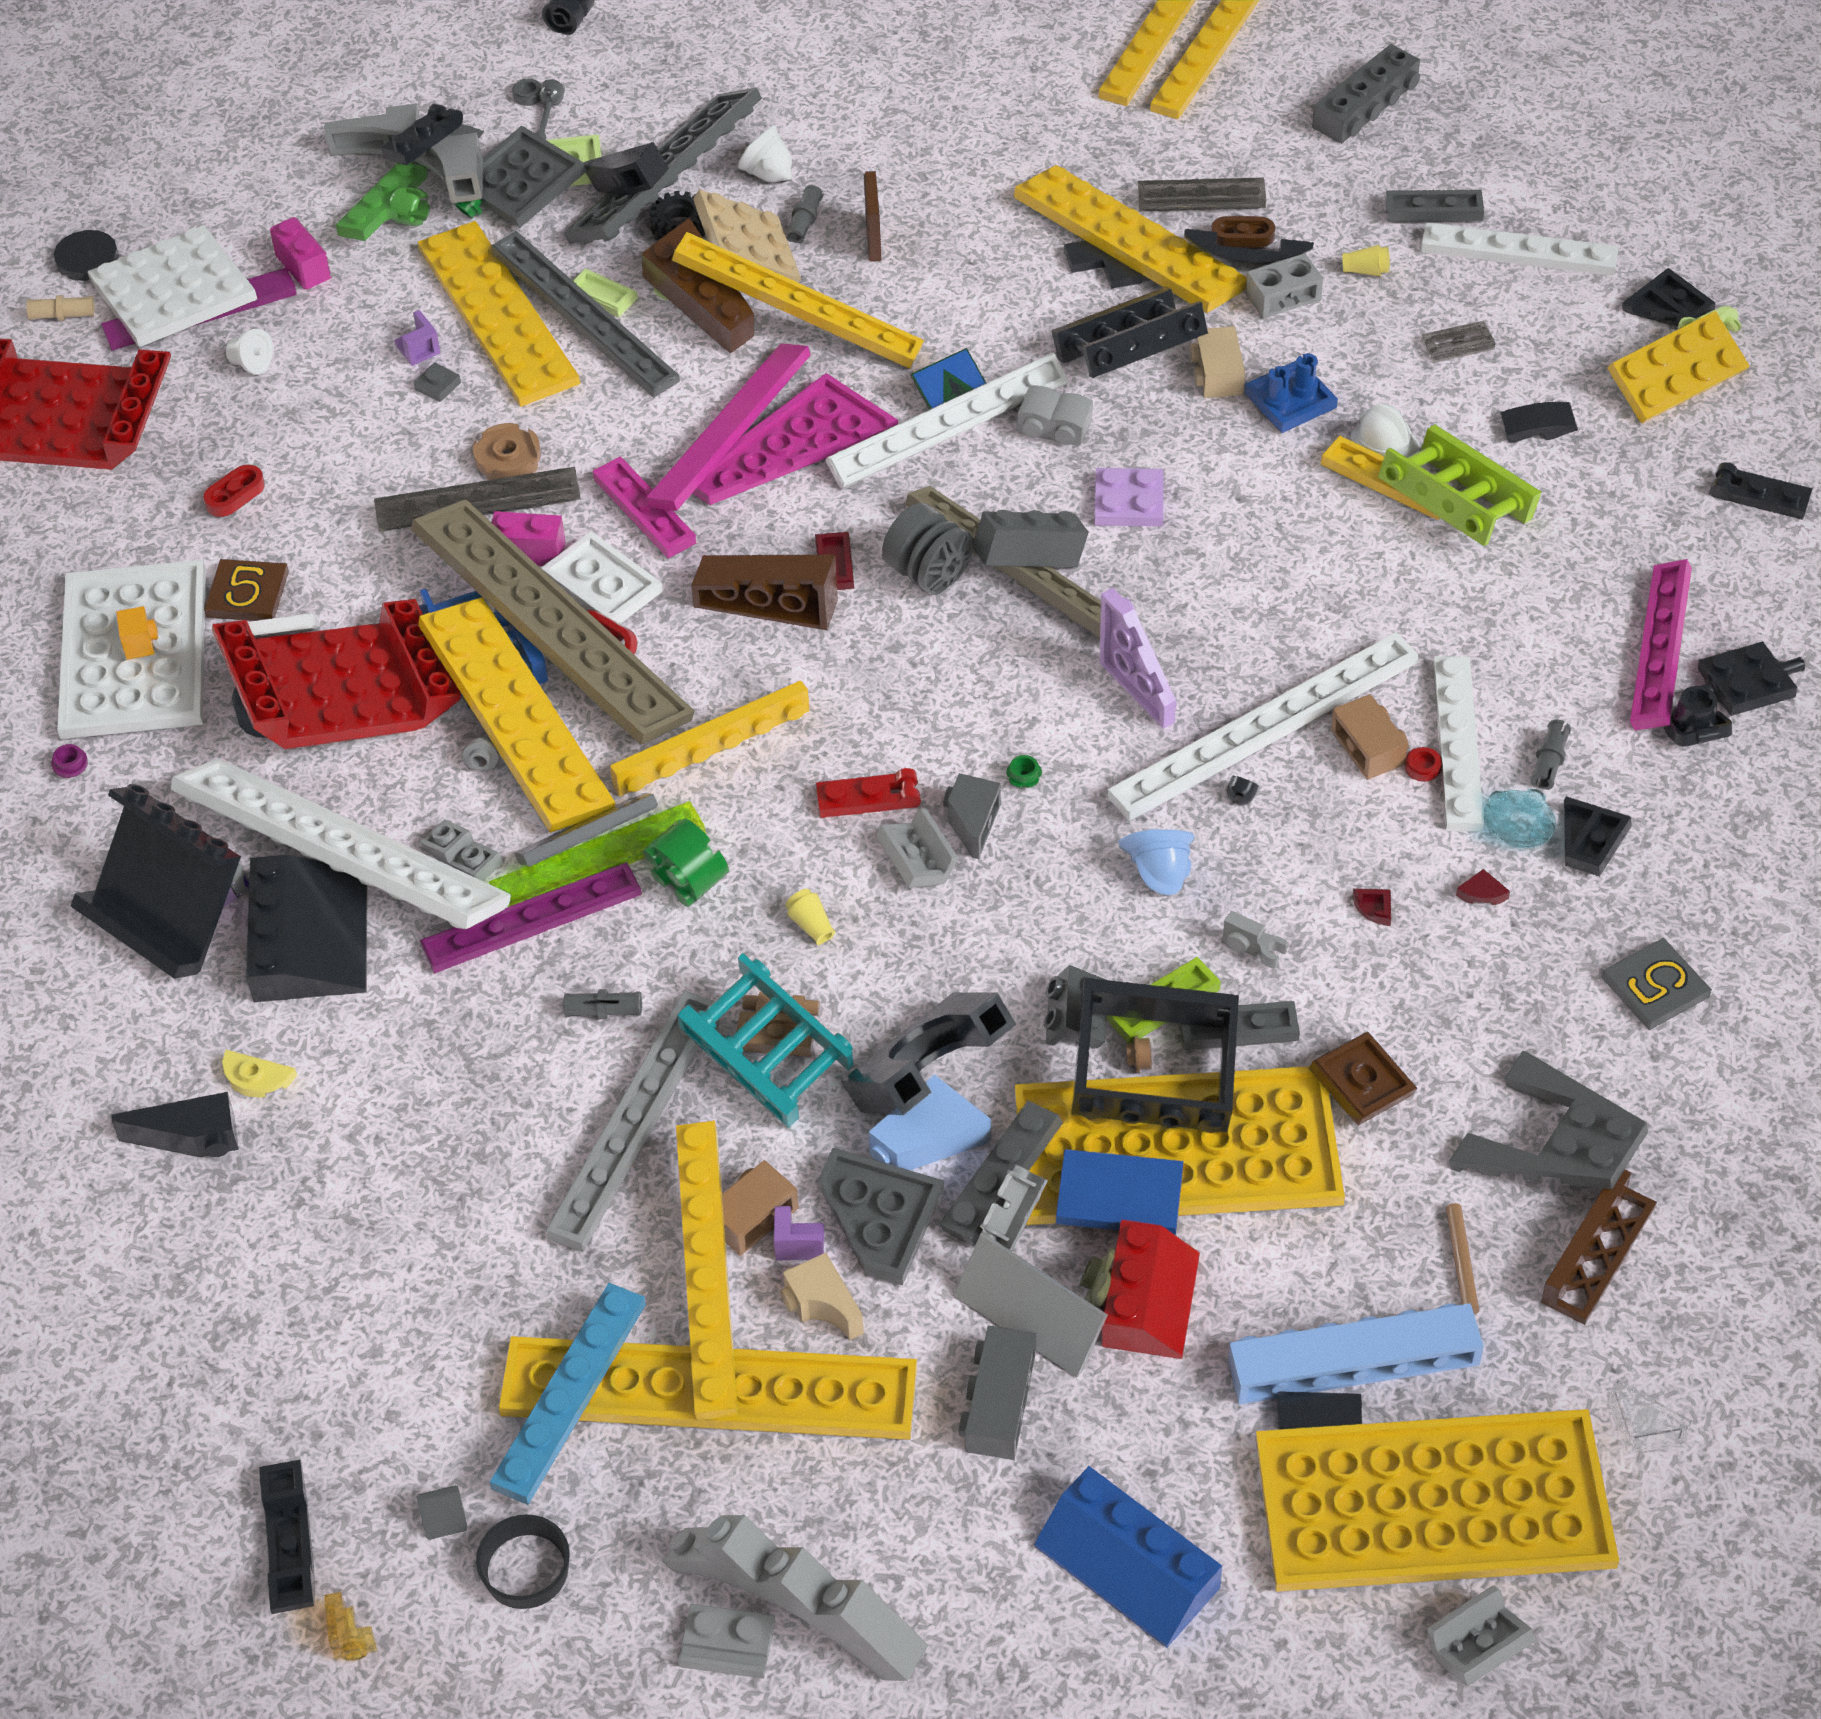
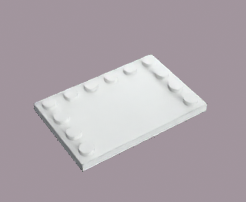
M204 560L66 573L57 725L60 739L203 725L204 609L206 590V567ZM144 606L148 620L155 619L159 639L153 640L155 655L127 660L119 637L116 611Z

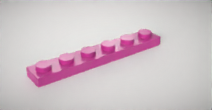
M1688 559L1657 564L1653 567L1630 723L1635 731L1670 725L1692 571Z

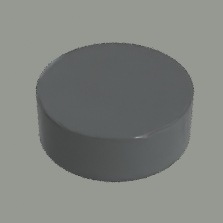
M522 79L518 81L512 88L514 101L523 106L539 103L541 101L539 95L541 83L535 79Z

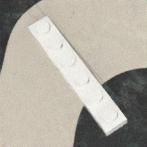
M1426 222L1421 252L1614 276L1619 246Z
M1434 656L1433 671L1439 748L1442 758L1441 773L1446 831H1483L1484 815L1470 657Z

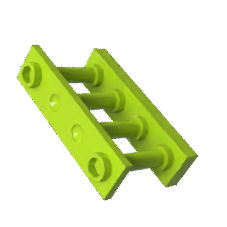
M1436 424L1427 428L1420 452L1406 458L1391 447L1386 449L1378 478L1483 546L1488 545L1496 520L1506 514H1510L1524 524L1529 522L1534 516L1542 493L1534 486ZM1429 462L1441 471L1433 475L1420 466ZM1455 479L1466 486L1467 489L1459 492L1447 483ZM1483 497L1494 504V506L1486 509L1474 500Z

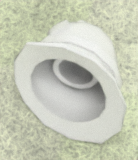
M776 125L771 126L745 149L737 166L739 170L746 171L750 176L753 174L766 182L775 183L781 180L792 179L791 155L782 141V136L777 132Z
M1376 404L1369 410H1365L1361 416L1359 427L1351 431V441L1382 456H1385L1386 449L1390 447L1406 458L1419 452V442L1410 431L1401 412L1392 405Z

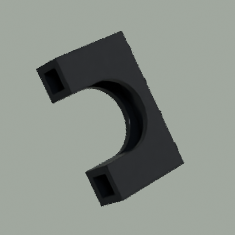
M953 992L842 1079L841 1083L861 1113L904 1115L932 1093L920 1074L924 1067L939 1057L962 1047H989L1017 1024L997 992Z

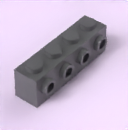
M1393 44L1388 45L1314 104L1312 128L1341 144L1349 137L1356 136L1365 124L1370 120H1376L1381 111L1389 105H1394L1402 94L1407 90H1413L1420 80V59Z

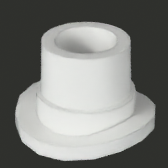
M249 329L243 332L240 337L232 338L226 347V356L229 362L233 365L242 366L250 374L260 375L265 372L270 365L273 355L272 340L268 333L261 329Z

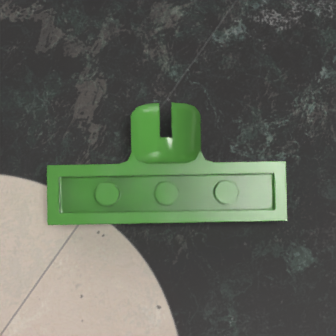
M412 162L407 166L397 163L336 224L338 236L366 241L389 219L409 226L417 227L422 225L423 221H426L428 218L430 205L428 201L420 200L428 198V194L422 189L417 188L428 178L427 168Z

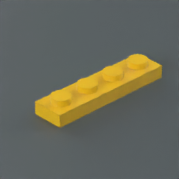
M1340 435L1323 453L1321 458L1322 466L1436 520L1440 519V517L1378 478L1384 456Z

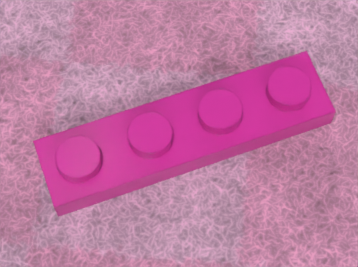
M621 456L593 470L594 481L668 559L697 544L696 534L673 510L649 507L646 497L653 489Z

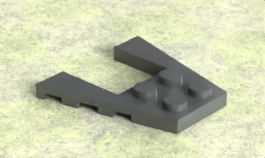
M1522 1051L1505 1076L1506 1086L1515 1091L1569 1107L1539 1155L1467 1133L1449 1160L1451 1169L1456 1172H1461L1462 1168L1479 1169L1482 1175L1500 1177L1501 1172L1523 1174L1524 1180L1539 1181L1541 1177L1560 1178L1561 1184L1613 1189L1648 1133L1647 1123L1530 1053Z

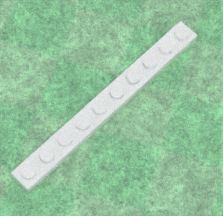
M1395 632L1109 788L1108 799L1128 821H1131L1417 664L1418 653Z

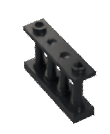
M1163 287L1053 329L1051 332L1058 360L1062 363H1067L1085 356L1089 376L1095 378L1208 334L1202 302L1198 301L1176 310L1172 289Z

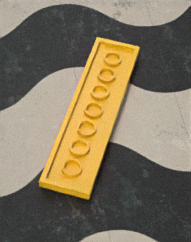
M1054 165L1015 187V199L1160 286L1172 289V293L1190 304L1198 301L1202 302L1205 313H1209L1246 290L1247 277L1239 273L1235 268L1227 266L1212 257L1211 254L1188 243L1184 238L1171 233L1160 224L1149 220L1139 214L1138 211L1127 207L1114 197L1093 187L1089 182L1083 181L1071 174L1063 167Z
M476 220L417 241L419 251L520 407L580 384L578 373L508 268L492 254V244Z
M483 597L419 617L418 626L549 833L575 825L615 806L616 802Z

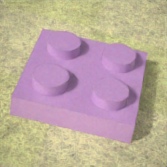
M1096 468L1095 525L1163 526L1164 469Z

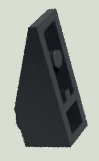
M228 1092L111 1114L112 1124L121 1142L195 1157H221L230 1151L239 1150L235 1115Z

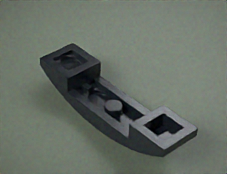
M1185 229L1183 237L1195 247L1213 256L1248 264L1276 263L1308 253L1314 246V242L1289 239L1280 240L1279 252L1216 245L1217 232Z
M301 1459L259 1467L261 1500L266 1521L270 1572L267 1573L271 1614L315 1606L314 1560Z

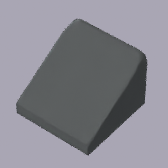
M458 1486L442 1488L416 1496L425 1535L428 1540L467 1530L463 1502Z

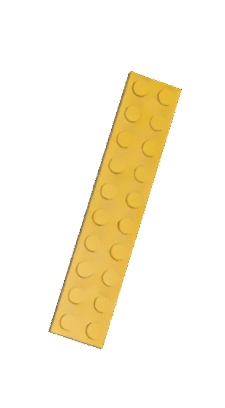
M511 1336L499 1403L500 1416L529 1417L574 1340ZM624 1342L578 1420L911 1440L917 1359L733 1349L738 1415L697 1421L694 1410L690 1346Z

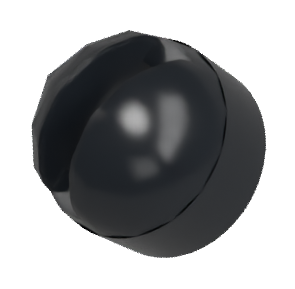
M1232 775L1227 788L1228 798L1231 802H1234L1236 795L1242 796L1240 805H1247L1254 799L1259 785L1245 778Z

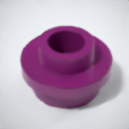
M65 744L54 751L51 766L56 775L63 778H71L85 771L88 766V758L86 753L78 746Z

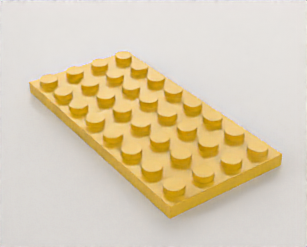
M1310 1066L1235 1071L1233 1109L1228 1133H1207L1200 1129L1166 1128L1161 1125L1148 1123L1129 1124L1122 1120L1088 1119L1079 1115H1071L1074 1081L1015 1084L1017 1115L1026 1102L1030 1101L1058 1114L1063 1122L1029 1170L1031 1173L1048 1181L1026 1225L1056 1223L1065 1149L1183 1161L1178 1216L1344 1206L1345 1194L1329 1092L1308 1069ZM1219 1072L1087 1080L1086 1088L1217 1103Z
M1589 1409L1256 1431L1255 1440L1276 1592L1618 1568L1619 1556Z

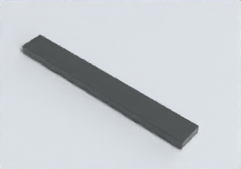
M517 231L491 245L492 254L654 398L680 382L678 373Z

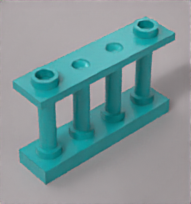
M742 953L738 957L739 971L743 976L705 1012L700 1010L697 1013L692 1007L687 1005L677 1014L679 1027L768 1111L789 1128L799 1119L797 1105L799 1101L797 1098L836 1060L848 1071L854 1066L853 1047L840 1033L833 1035L771 979L769 969L760 960L755 958L752 961ZM753 986H756L770 1001L732 1037L727 1035L724 1038L715 1030L717 1027L715 1022ZM782 1010L797 1026L759 1062L754 1060L751 1063L742 1054L744 1052L743 1047ZM807 1036L812 1037L825 1050L787 1087L782 1085L778 1088L769 1079L771 1077L770 1072Z

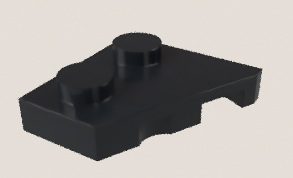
M1667 268L1622 302V310L1643 318L1678 326L1680 320L1684 317L1698 318L1715 310V302L1670 268Z
M1566 796L1564 799L1565 866L1600 877L1631 829V816Z

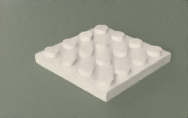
M205 225L191 228L183 234L161 240L153 246L131 252L128 256L110 263H104L88 271L91 283L115 316L120 319L139 348L257 300L253 286Z

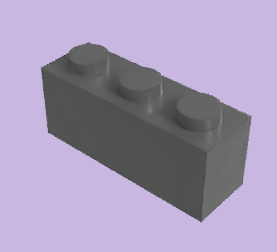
M998 510L997 512L983 511L972 547L985 566L1078 567L1089 532L1078 516L1068 511H1061L1059 513H1043L1036 510L1029 512H1011L1009 510Z
M988 1325L985 1341L977 1340L974 1364L979 1365L977 1376L970 1375L966 1400L972 1401L970 1412H962L959 1425V1436L965 1437V1451L967 1453L1015 1460L1036 1356V1333Z

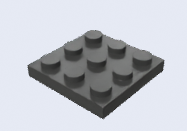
M520 126L483 157L481 205L516 227L521 228L587 172L584 162L524 126Z

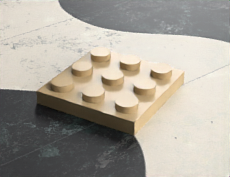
M698 190L693 200L708 242L799 283L801 277L777 215L770 211L764 212L752 208L744 202L738 203L726 199L718 193Z

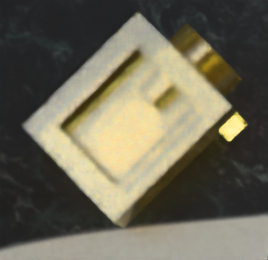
M336 1592L324 1595L328 1640L334 1658L356 1661L366 1657L367 1653L378 1651L372 1627L357 1628L354 1607H346L342 1593Z

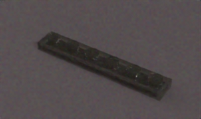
M574 466L374 498L378 529L379 532L412 527L414 519L465 499L481 514L488 515L494 514V511L507 512L581 500Z

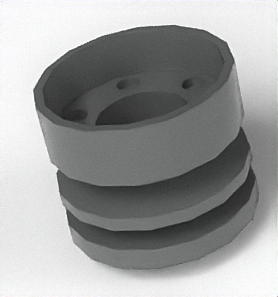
M920 502L908 507L892 523L884 538L882 559L901 575L908 576L914 584L919 585L928 594L937 595L955 583L966 570L974 551L972 547L974 539L969 532L959 528L956 523L947 521L944 515L933 507Z

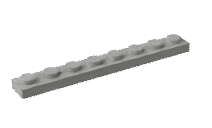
M687 991L682 993L546 1230L547 1239L581 1252L585 1250L699 1048L680 1029L677 1014L687 1005L692 1007L697 1013L700 1010L705 1012L715 1002L714 1000Z

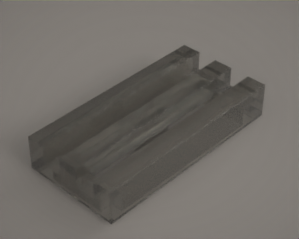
M1484 321L1422 334L1421 338L1423 346L1426 345L1427 353L1431 355L1432 363L1495 350L1496 343ZM1481 333V335L1465 338V336ZM1451 339H1452V341H1449V342H1444V343H1440V344H1435V343H1437V342H1442V341H1447V340H1451Z

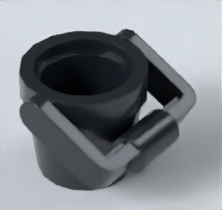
M1691 686L1682 692L1676 708L1671 713L1670 725L1664 726L1667 736L1681 747L1718 740L1733 734L1732 721L1722 712L1717 711L1716 695L1712 690L1703 686Z

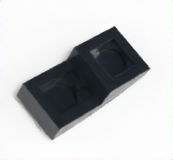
M1570 402L1534 403L1500 412L1509 443H1516L1543 433L1545 440H1552L1578 430Z

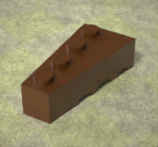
M688 218L641 253L642 276L729 353H732L754 337V312L738 290L672 261L674 251L686 232L703 239L690 218Z
M835 554L703 555L691 585L693 606L699 609L828 630L838 602Z

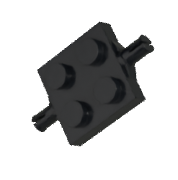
M1762 641L1700 659L1698 670L1706 681V684L1702 686L1712 690L1717 697V701L1725 707L1730 716H1734L1795 698L1797 686L1789 675L1805 671V663L1800 656L1784 662L1779 661Z

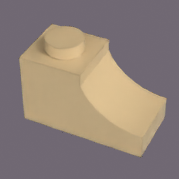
M827 1253L783 1272L784 1289L780 1290L782 1300L789 1312L796 1310L802 1323L809 1319L826 1321L839 1328L849 1340L864 1334L862 1313Z

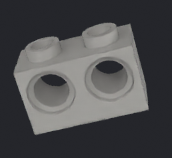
M1306 253L1248 271L1246 296L1264 319L1320 301L1323 277Z

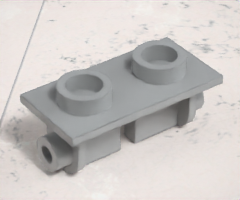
M1015 1164L1012 1171H1007V1175L997 1193L999 1197L1005 1199L1002 1207L994 1202L992 1203L983 1223L980 1225V1228L983 1229L980 1235L984 1233L1010 1251H1013L1048 1180Z

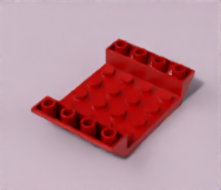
M0 338V461L113 470L137 449L170 362L171 353L167 351L138 349L132 367L21 359L17 357L12 339Z
M416 599L382 603L380 620L376 624L259 639L254 638L247 620L212 624V632L253 729L284 749L416 731L425 728L461 699L458 687L418 626L419 617L423 613Z

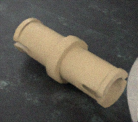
M56 295V299H27L26 302L29 320L57 318L58 321H65V317H94L95 313L93 296L64 298L63 295Z

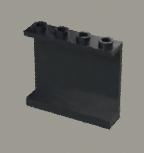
M129 784L127 787L110 789L108 796L124 807L96 890L75 893L70 906L172 978L197 975L201 972L241 856L229 849V845L225 841L214 838L204 832L200 824L187 820L177 814L173 806L159 802L150 796L146 788L136 784Z

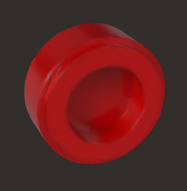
M1418 747L1412 749L1407 754L1405 771L1412 779L1427 782L1439 776L1442 758L1437 751L1428 747Z

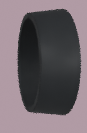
M529 1514L512 1516L494 1525L481 1540L476 1555L477 1571L490 1594L503 1605L516 1609L538 1607L554 1598L566 1582L570 1557L569 1544L562 1530L555 1523L544 1517ZM534 1535L551 1541L559 1549L564 1560V1566L555 1581L545 1589L531 1595L513 1596L502 1593L490 1585L488 1578L490 1560L496 1550L505 1542L519 1536Z

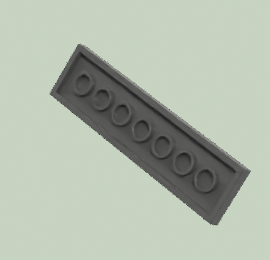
M752 88L717 94L657 148L669 170L652 189L631 195L607 193L564 232L568 242L588 244L594 240L602 239L606 242L615 238L620 233V227L635 220L640 213L638 211L642 207L656 201L659 198L658 193L663 188H667L677 182L678 175L682 171L693 167L698 162L696 159L698 156L713 149L717 145L716 140L720 136L733 131L736 127L735 123L739 119L747 117L754 111L753 106L762 99L758 89Z

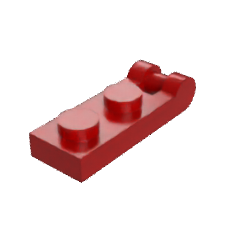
M903 768L898 770L896 774L816 782L820 818L916 808L921 803L919 790L915 788L918 784L917 773L912 768ZM901 789L899 793L891 794L890 790Z

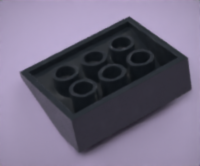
M292 855L250 858L246 979L254 1003L367 993L368 885L361 883L358 878L348 873L333 870L329 864Z

